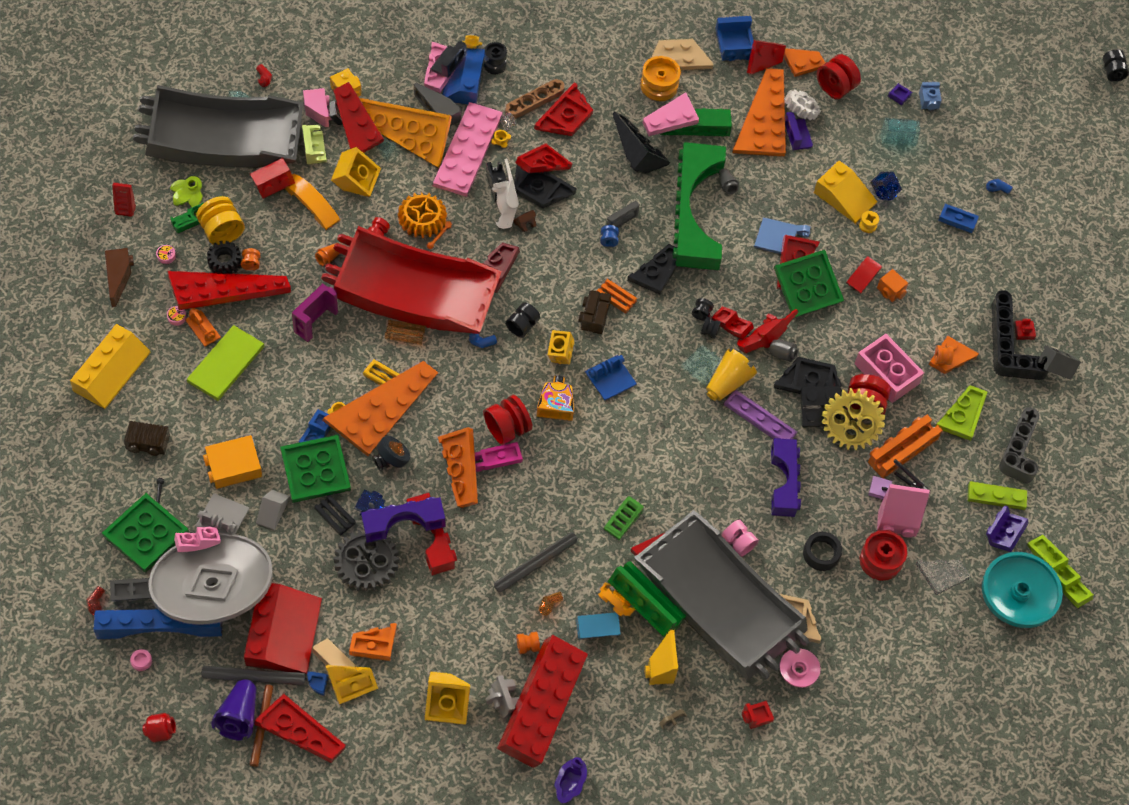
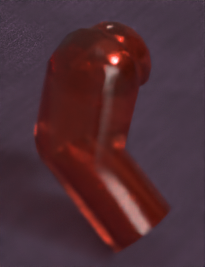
M97 586L86 600L88 611L92 615H95V611L102 610L99 600L106 591L100 586Z

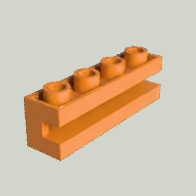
M928 414L923 418L918 417L909 428L904 427L895 438L890 437L881 448L876 447L869 454L868 463L884 479L899 468L894 463L895 459L904 465L937 441L943 430L938 425L933 428L931 425L932 419Z

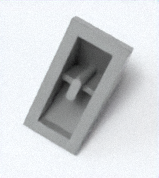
M271 490L263 496L256 524L275 531L290 496L275 490Z

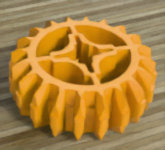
M423 192L420 195L414 193L413 197L408 196L407 200H403L402 205L398 208L400 226H402L403 231H407L408 235L414 233L415 238L418 235H421L422 239L425 235L431 237L432 233L437 235L438 230L441 231L443 225L446 224V207L443 205L442 200H437L436 195L431 197L430 193L424 195Z

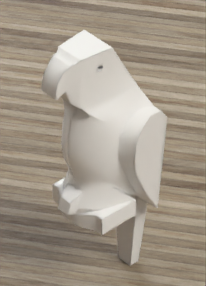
M505 159L509 181L494 183L492 188L497 193V206L501 213L496 225L503 229L512 227L519 205L508 159Z

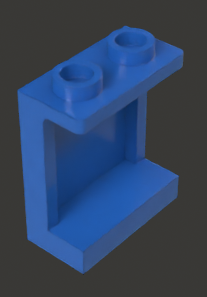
M751 16L717 18L715 29L722 61L750 59L753 46Z

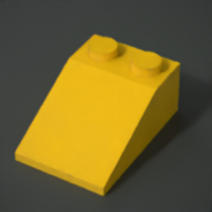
M840 160L817 181L814 194L855 224L861 219L864 212L869 211L878 202L856 173Z

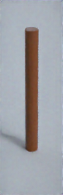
M265 685L260 715L270 706L273 692L272 685ZM258 726L250 766L258 767L265 733V730Z

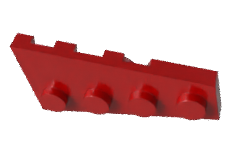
M348 81L334 89L350 149L357 147L364 153L384 142L382 135L350 82Z
M284 693L254 720V725L330 763L346 748L342 741Z

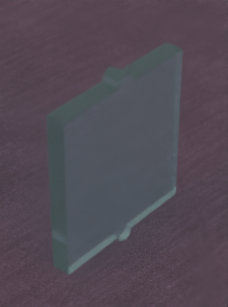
M701 345L681 367L705 385L712 378L722 359L715 352H711L704 345Z

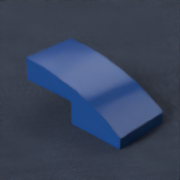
M318 409L309 421L308 428L298 443L325 438L331 427L322 420L329 414Z

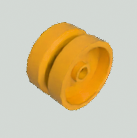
M655 56L648 59L643 66L640 84L644 95L655 101H667L673 98L679 86L680 66L676 61L665 56Z

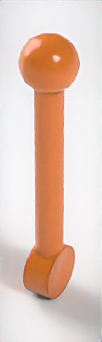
M447 221L444 228L432 242L427 243L428 249H432L442 234L452 227L451 222Z

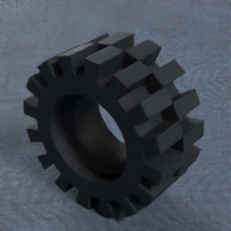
M219 241V245L217 243L213 244L214 248L210 246L209 251H207L209 268L213 273L233 274L232 271L235 273L238 271L237 268L241 267L242 259L239 247H235V243L229 244V241H226L223 244V241ZM225 254L232 257L228 262H219L217 260L219 256Z

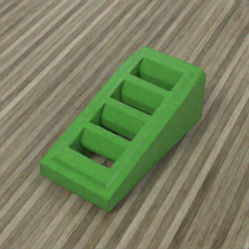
M628 496L605 525L604 530L620 540L643 513L644 506ZM623 512L627 513L631 518L624 515ZM620 518V519H621L622 521H624L626 524L624 525L622 522H620V521L617 520V519ZM613 523H614L615 525H617L619 528H621L622 530L619 531V530H617L615 527H613V526H612Z

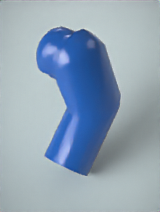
M469 334L470 343L479 348L497 344L495 335L483 338L479 334Z

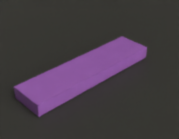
M737 390L733 391L724 402L726 407L773 439H793L797 435V431Z

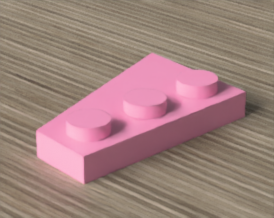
M687 93L682 94L643 118V125L649 136L695 125L699 122V118Z

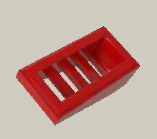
M113 182L115 214L132 217L136 207L132 185Z

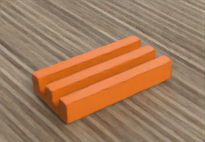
M609 279L597 290L600 293H605V290L613 297H611L610 304L625 314L637 302L635 296Z

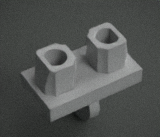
M503 675L497 676V680L491 684V688L488 690L490 695L486 697L485 701L488 705L493 704L495 709H499L502 718L505 719L514 711L519 697L511 698L510 693L515 691L514 680H504Z

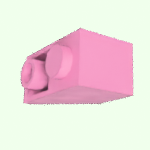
M324 88L303 90L306 115L324 127H329V120H332L329 109L327 110V106L330 103L329 95H325Z

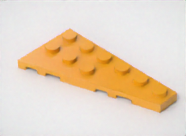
M359 98L380 134L440 168L451 124V115Z

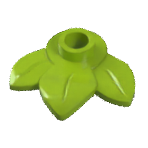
M196 176L188 177L186 180H177L170 187L175 192L173 196L175 206L188 202L191 207H194L202 201V182ZM195 182V185L190 187V184Z

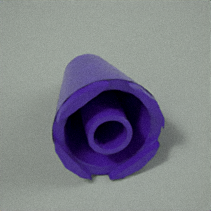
M246 679L238 681L214 714L211 725L214 730L215 727L220 730L219 734L232 740H242L245 736H247V739L250 738L254 727L257 690L252 681Z

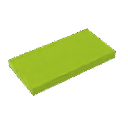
M233 325L187 378V383L219 401L265 347L264 343Z

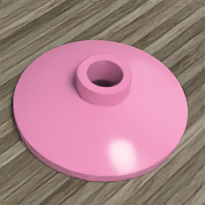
M800 648L797 654L789 650L780 661V673L784 680L792 686L808 687L815 683L820 675V663L817 657L808 650ZM796 668H801V669H802V673L796 672L795 669H796Z

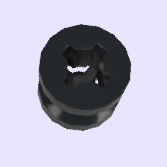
M705 298L697 299L696 307L692 310V316L705 321L706 317H710V312L714 308L713 303Z
M706 317L701 334H708L711 338L715 339L721 321H713L710 317Z

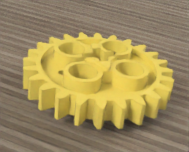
M850 388L849 394L842 390V396L835 393V400L830 398V405H825L827 411H823L822 416L826 418L822 420V424L827 425L824 427V431H830L827 435L828 438L834 436L833 443L840 441L839 447L847 444V450H849L851 445L857 450L858 445H861L865 449L866 442L871 446L872 439L877 441V434H882L883 430L881 428L885 426L882 420H885V415L881 413L884 408H877L880 405V401L873 402L874 395L868 398V391L862 395L860 394V389L854 393L852 388ZM857 403L861 406V408L855 410L851 407V405ZM843 414L845 418L843 420H839L835 417V415ZM850 417L853 419L857 418V422L855 420L850 421ZM870 419L872 423L870 425H866L862 422V420ZM853 429L856 431V434L850 435L846 431Z

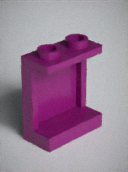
M322 283L292 312L294 333L306 342L313 338L312 324L326 310H329L335 316L338 314L337 293L332 287H327Z

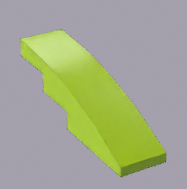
M1044 535L1027 543L1033 555L1046 561L1055 570L1061 581L1063 594L1077 608L1093 600L1094 594L1081 583V576L1068 565L1069 559Z

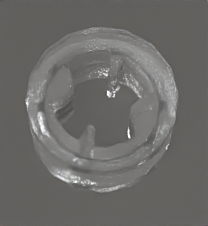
M508 112L505 116L500 117V122L506 130L509 131L511 127L514 128L516 126V120L511 113Z

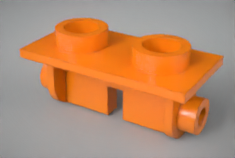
M190 309L189 317L185 321L204 347L221 338L201 310Z

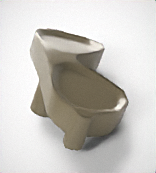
M683 709L677 710L673 714L664 717L659 725L662 729L669 722H672L675 726L677 725L675 719L682 716L687 717V714Z

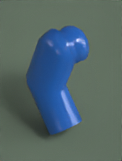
M1000 179L990 180L986 184V188L990 192L1001 190L1009 195L1013 189L1012 186Z

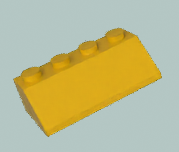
M116 324L70 380L73 392L106 409L151 353L150 350L132 332Z

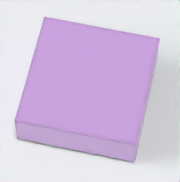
M873 476L869 496L884 499L887 491H883L882 487L889 488L892 481Z

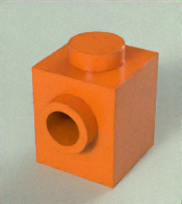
M892 269L880 278L877 289L883 297L894 302L897 298L900 300L906 295L908 282Z

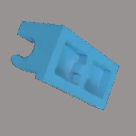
M616 612L577 616L578 639L621 635L619 617Z

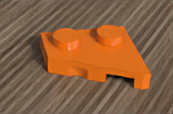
M785 49L784 59L794 77L817 71L819 67L825 64L818 51Z
M947 336L941 346L945 348L953 346L952 364L947 365L944 362L935 364L933 356L929 365L946 374L952 371L953 368H958L964 365L965 362L976 359L979 353Z
M392 623L390 627L383 629L376 627L366 632L353 633L349 655L390 661L397 623Z

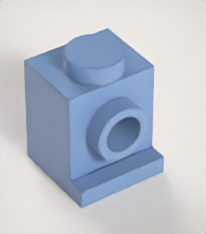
M922 82L919 91L922 109H939L941 104L939 82Z

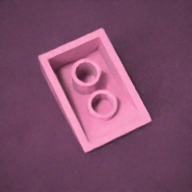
M890 484L878 510L877 531L888 530L901 534L903 537H916L921 526L930 490Z

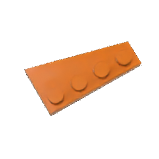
M467 427L439 436V443L443 446V458L446 459L448 464L447 472L452 478L453 483L451 486L457 507L464 508L478 504L473 429Z

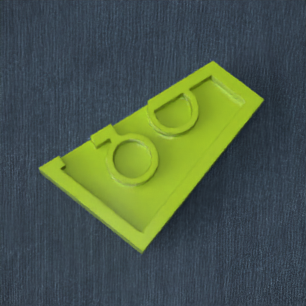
M969 385L943 418L937 422L935 427L938 425L945 432L971 441L987 391Z

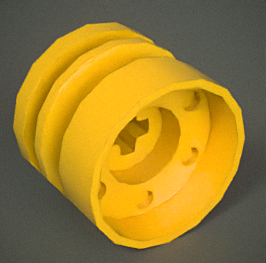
M228 197L212 198L202 204L196 213L197 220L212 245L214 243L219 245V241H223V244L226 241H229V243L235 241L242 235L245 229L243 220L237 213L232 200Z

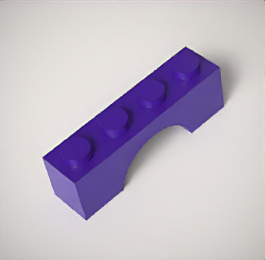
M774 438L771 445V464L779 467L784 472L787 480L784 486L775 489L771 498V515L795 517L797 510L800 511L801 499H798L801 482L797 481V476L800 475V464H797V459L800 457V447H797V440Z
M429 497L418 502L409 501L397 506L389 505L377 510L368 509L361 513L367 543L387 539L391 527L404 520L415 521L422 525L426 531L446 527L441 497Z

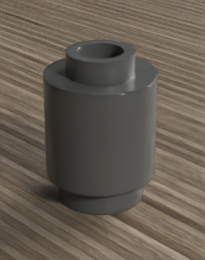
M778 339L772 341L769 352L776 358L792 362L797 358L799 349L795 343Z

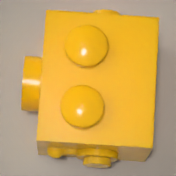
M349 68L330 77L332 90L349 81L357 96H361L360 80L352 74Z
M552 330L547 354L552 363L570 365L575 341L571 332Z

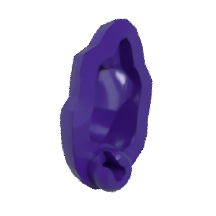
M575 757L569 760L559 770L554 786L557 790L558 801L562 804L569 803L579 796L583 785L586 783L587 767L581 758Z

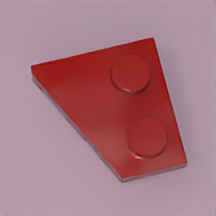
M754 40L747 73L754 74L782 63L786 45Z

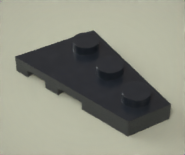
M668 244L655 254L648 263H644L640 266L639 270L631 273L627 280L661 295L678 267L676 259H673V248L675 246Z

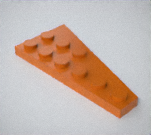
M766 68L732 153L785 157L784 69Z
M422 361L327 415L322 421L362 453L369 456L379 441L393 428L437 376L438 372L425 361Z

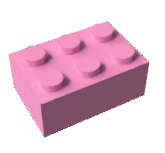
M887 334L861 350L854 363L863 374L878 376L890 385L891 392L888 400L891 403L918 386L924 375V372Z

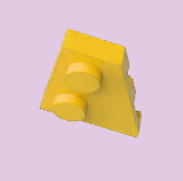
M337 665L325 666L339 704L378 689L371 668Z

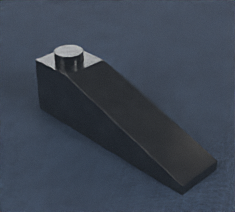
M616 111L612 113L626 158L631 163L630 167L634 171H641L647 174L670 164L665 155L658 148L655 149L649 144L651 141L639 133V129L626 116Z

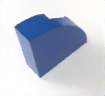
M308 671L307 678L310 687L317 694L324 696L328 674Z

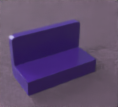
M787 112L785 128L792 150L812 148L813 144L805 119H795L794 112Z

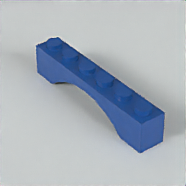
M158 609L95 611L94 632L97 639H120L125 636L146 632H175L198 637L222 636L223 622L213 624L183 623L169 618Z

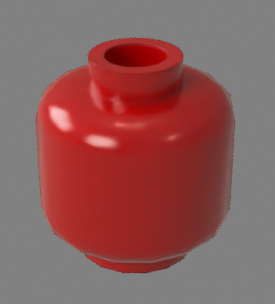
M167 713L150 715L146 719V723L143 724V734L151 742L170 740L173 734L176 733L175 719Z

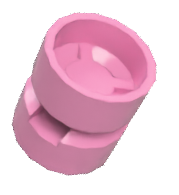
M736 520L724 530L722 537L730 545H733L732 548L743 557L758 544L759 540L752 532H747L748 528L741 520Z

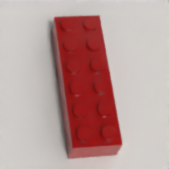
M553 634L544 640L497 747L498 750L532 768L542 764L588 653Z

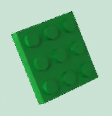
M825 250L774 266L790 313L795 309L798 310L794 318L844 301Z
M338 435L280 447L292 503L351 491Z
M145 493L102 532V536L146 573L163 554L176 545L174 540L175 534L189 533V529Z

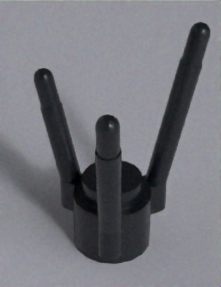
M894 460V463L913 482L898 472H895L894 475L910 485L909 487L928 489L925 483L915 477L899 461ZM882 487V490L887 491L888 488Z

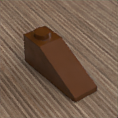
M128 248L105 251L109 296L112 307L117 306L131 275V266H134L133 255H129Z

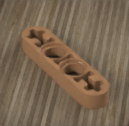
M554 79L509 102L506 105V116L510 119L519 118L561 96L564 93V83L561 80ZM544 93L547 97L540 98L538 94ZM531 101L533 104L527 106L523 102Z

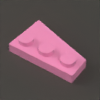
M432 42L424 86L441 93L450 77L447 78L431 71V67L447 46Z

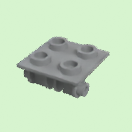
M213 493L204 511H199L197 515L199 520L195 527H217L218 533L236 534L250 508Z

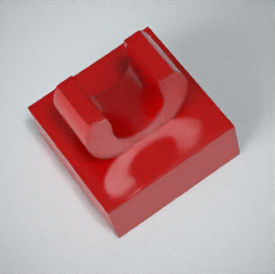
M1022 319V321L1014 322L1016 340L1035 339L1034 322L1031 319Z

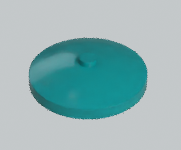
M1025 552L1003 554L988 566L982 579V594L990 611L1001 621L1015 627L1034 628L1047 623L1056 614L1062 602L1063 590L1057 573L1046 561L1033 554Z

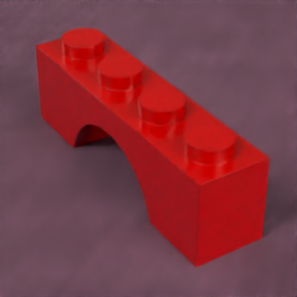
M428 492L408 498L406 502L423 501L431 496ZM412 521V524L420 525L419 523ZM443 528L430 530L435 539L432 545L425 550V559L431 575L455 569L457 556L454 549H450L449 544H451L448 532L444 533Z

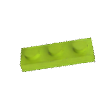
M970 481L968 484L967 501L1025 510L1027 508V490Z

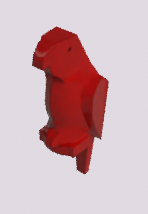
M793 310L782 319H777L776 316L767 314L766 319L763 321L764 324L756 328L750 336L737 341L740 351L749 353L761 347L769 348L772 341L778 340L788 329L787 325L797 315L798 310Z

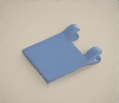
M763 217L754 247L781 254L784 235L796 236L797 233L802 237L808 238L810 226H798Z

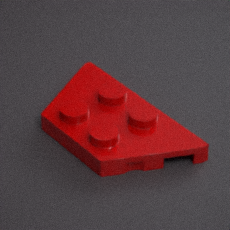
M575 82L534 124L535 130L573 136L592 116L593 109L586 102L585 96L579 92L578 85Z

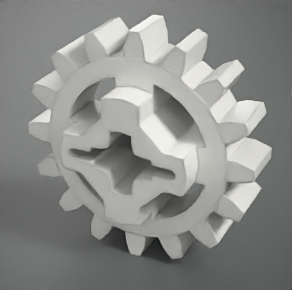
M795 89L793 91L790 90L784 98L785 103L788 104L787 107L800 118L815 120L821 112V107L817 105L818 102L806 92H797Z

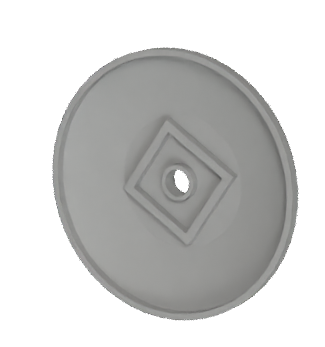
M219 533L220 544L198 551L178 552L175 545L160 557L150 573L149 592L151 599L163 614L183 623L213 624L235 618L258 604L270 588L273 578V567L266 550L252 539L231 533Z

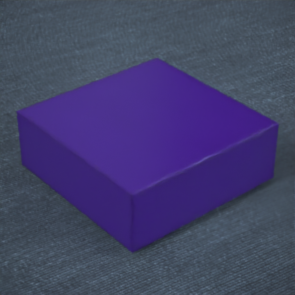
M898 83L889 92L888 97L902 106L912 95V92Z

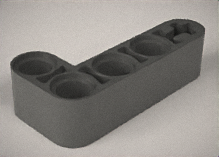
M1027 407L1023 410L999 464V469L1003 474L1023 483L1032 482L1039 469L1035 461L1023 456L1040 416L1039 412L1032 407Z

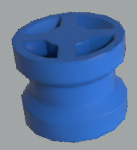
M613 225L603 226L601 228V245L606 247L617 246L619 229Z

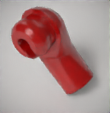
M263 64L258 65L256 70L261 75L258 83L262 87H267L270 85L272 74Z

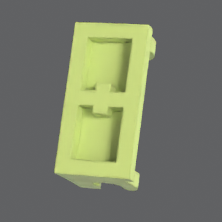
M302 125L307 164L327 162L323 132H314V130L321 129L319 125Z

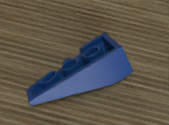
M468 48L466 50L467 55L453 72L443 88L442 94L450 98L454 103L467 105L469 102L477 104L485 49Z

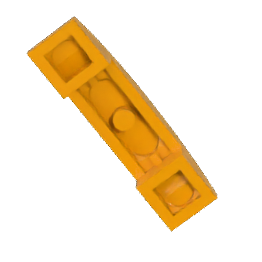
M292 174L295 184L284 189L314 214V219L325 230L339 222V216L326 199L305 179L297 174Z

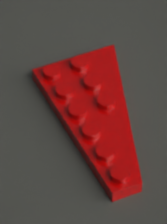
M167 271L178 310L291 293V286L287 276Z

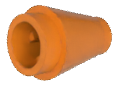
M335 244L320 248L315 253L316 261L321 266L330 264L340 255L339 252L333 249Z

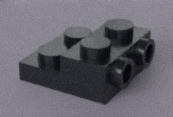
M829 382L824 383V386H816V383H806L805 387H801L802 427H825L827 425L822 424V420L826 418L822 414L823 411H827L825 405H830L829 399L835 400V393L840 395V386H835V383ZM836 414L835 417L841 420V415Z

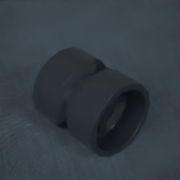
M499 42L489 43L485 47L484 68L490 74L497 75L503 73L507 63V48Z
M1114 49L1103 55L1102 59L1109 81H1122L1129 76L1124 51Z
M523 302L515 310L516 313H513L505 322L508 330L519 338L525 337L531 330V327L540 320V314L537 309L526 302Z

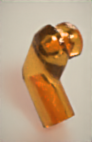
M559 591L543 597L539 606L540 613L544 616L551 614L553 605L563 601L562 593Z

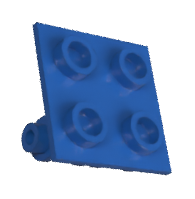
M616 355L585 371L604 401L637 385L623 365L625 360L622 355Z

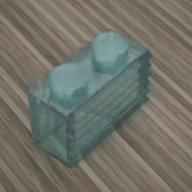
M886 117L881 129V143L916 146L920 135V121L888 119Z

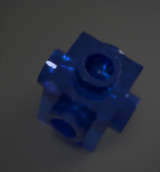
M880 172L870 181L876 196L882 200H892L902 190L894 172Z
M364 489L354 509L361 513L368 509H382L386 507L384 506L386 500L382 499L383 495L376 491L371 493ZM369 503H372L374 508H370Z

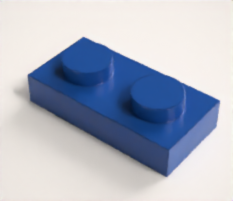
M945 203L938 221L972 233L979 216Z

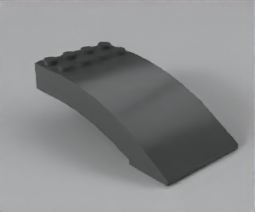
M157 85L155 97H140L142 105H139L138 111L152 117L150 126H135L134 130L137 134L133 135V140L147 145L145 156L193 165L238 168L267 166L281 158L284 159L286 164L296 162L303 102L268 95V97L207 95Z
M695 510L634 557L635 561L655 586L686 615L685 620L746 680L752 678L756 673H759L764 679L769 678L770 674L764 667L768 665L772 670L777 671L779 665L774 660L775 657L787 647L797 654L800 648L794 642L796 640L805 646L810 642L807 636L804 635L808 631L806 617L766 583L722 537L721 533Z

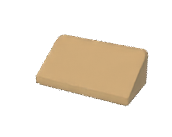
M328 638L312 647L313 654L325 665L356 667Z

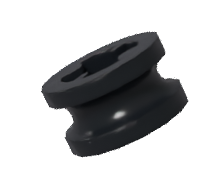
M379 453L378 456H372L373 462L379 471H383L384 467L388 468L390 466Z

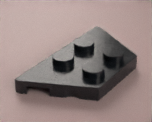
M516 165L514 179L516 194L542 209L577 192L576 187L547 171L528 173L523 171L519 165Z
M797 357L779 380L775 381L773 387L800 394L801 387H805L806 383H816V386H824V383L833 382L835 386H840V395L842 396V384L837 377L835 365Z

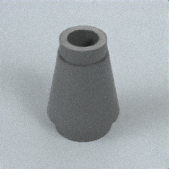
M727 168L721 169L718 174L722 190L727 194L736 193L739 189V182Z

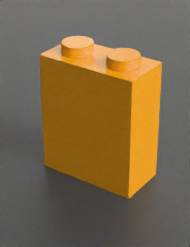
M251 435L205 447L206 454L203 455L205 466H210L211 471L208 472L210 483L215 484L216 489L262 477L261 466Z

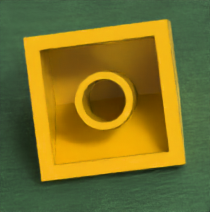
M357 147L341 153L331 181L343 191L370 197L381 168Z

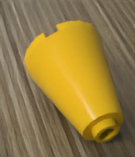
M728 349L706 387L707 396L713 401H721L757 374L754 365L752 368L748 365L749 360L744 355L734 349L732 351Z

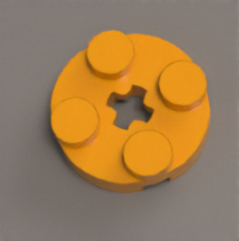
M605 582L600 588L599 597L605 602L609 601L614 605L613 610L618 615L630 616L636 609L630 607L631 604L616 589L614 591L609 589L611 585Z

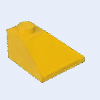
M674 630L668 632L649 658L648 666H645V678H649V685L674 684L678 672Z
M430 672L425 720L466 725L470 684L452 674Z

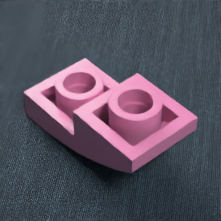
M197 527L196 533H176L174 538L178 552H191L210 548L220 544L221 541L217 527Z

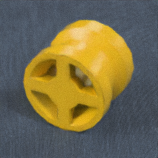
M873 211L864 212L859 223L860 229L865 233L874 232L879 223L878 214Z

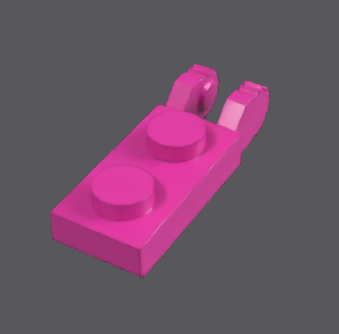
M518 442L475 452V461L482 459V462L475 464L476 472L523 462Z

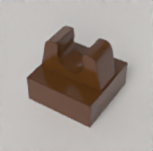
M534 210L528 211L514 218L513 222L523 232L528 231L527 223L532 228L536 227V214Z

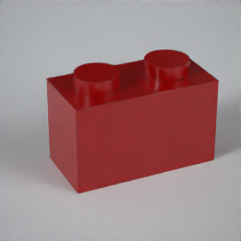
M283 158L250 173L262 199L295 184L291 171Z

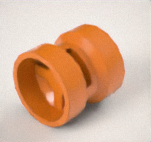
M537 631L530 632L529 636L523 633L516 634L519 654H526L529 650L532 652L540 651Z

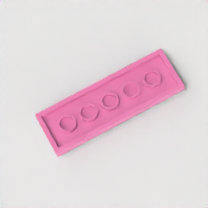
M469 102L435 177L433 187L465 197L468 196L503 112Z

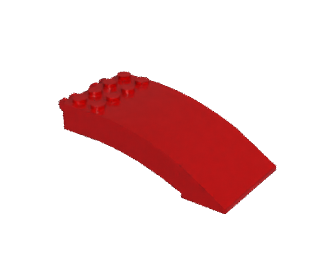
M358 226L354 238L345 234L338 235L337 240L345 245L335 243L333 249L346 256L343 265L338 267L328 263L325 270L331 274L323 273L321 276L323 281L334 286L333 289L337 293L338 300L377 315L421 327L480 334L501 271L470 258L462 259L415 248Z

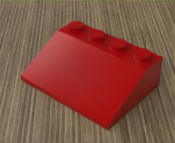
M271 583L265 596L254 607L244 653L245 666L307 674L322 598L282 584Z

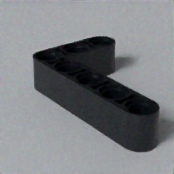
M1005 290L998 291L992 302L993 367L995 373L1004 377L1034 380L1045 379L1049 371L1043 369L1047 358H1045L1043 364H1040V356L1014 354L1012 295Z

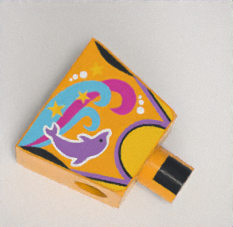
M554 376L553 383L546 382L544 384L537 406L536 417L573 421L574 403L572 386L564 384L565 378L563 376Z

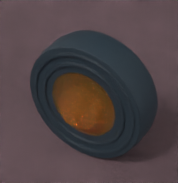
M385 436L377 444L379 454L390 465L402 468L409 462L410 453L406 446L392 436Z

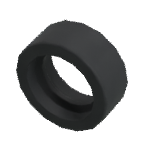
M824 531L815 532L810 535L803 549L806 563L819 571H827L834 568L842 555L841 542L833 534ZM816 542L827 543L833 548L834 556L830 560H820L812 554V545Z

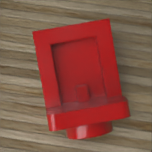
M767 700L754 705H750V703L745 704L742 718L746 724L748 723L750 729L774 721V716Z

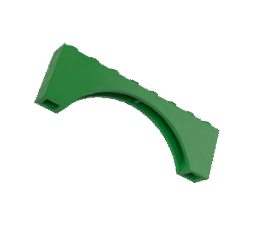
M684 142L683 149H679L678 160H681V163H678L677 173L680 174V177H677V187H680V191L677 190L676 201H679V205L676 204L675 215H678V219H675L674 230H677V233H674L673 244H677V248H673V259H676V265L679 267L719 270L722 260V244L711 239L698 226L691 212L690 197L702 181L719 173L724 168L726 146Z

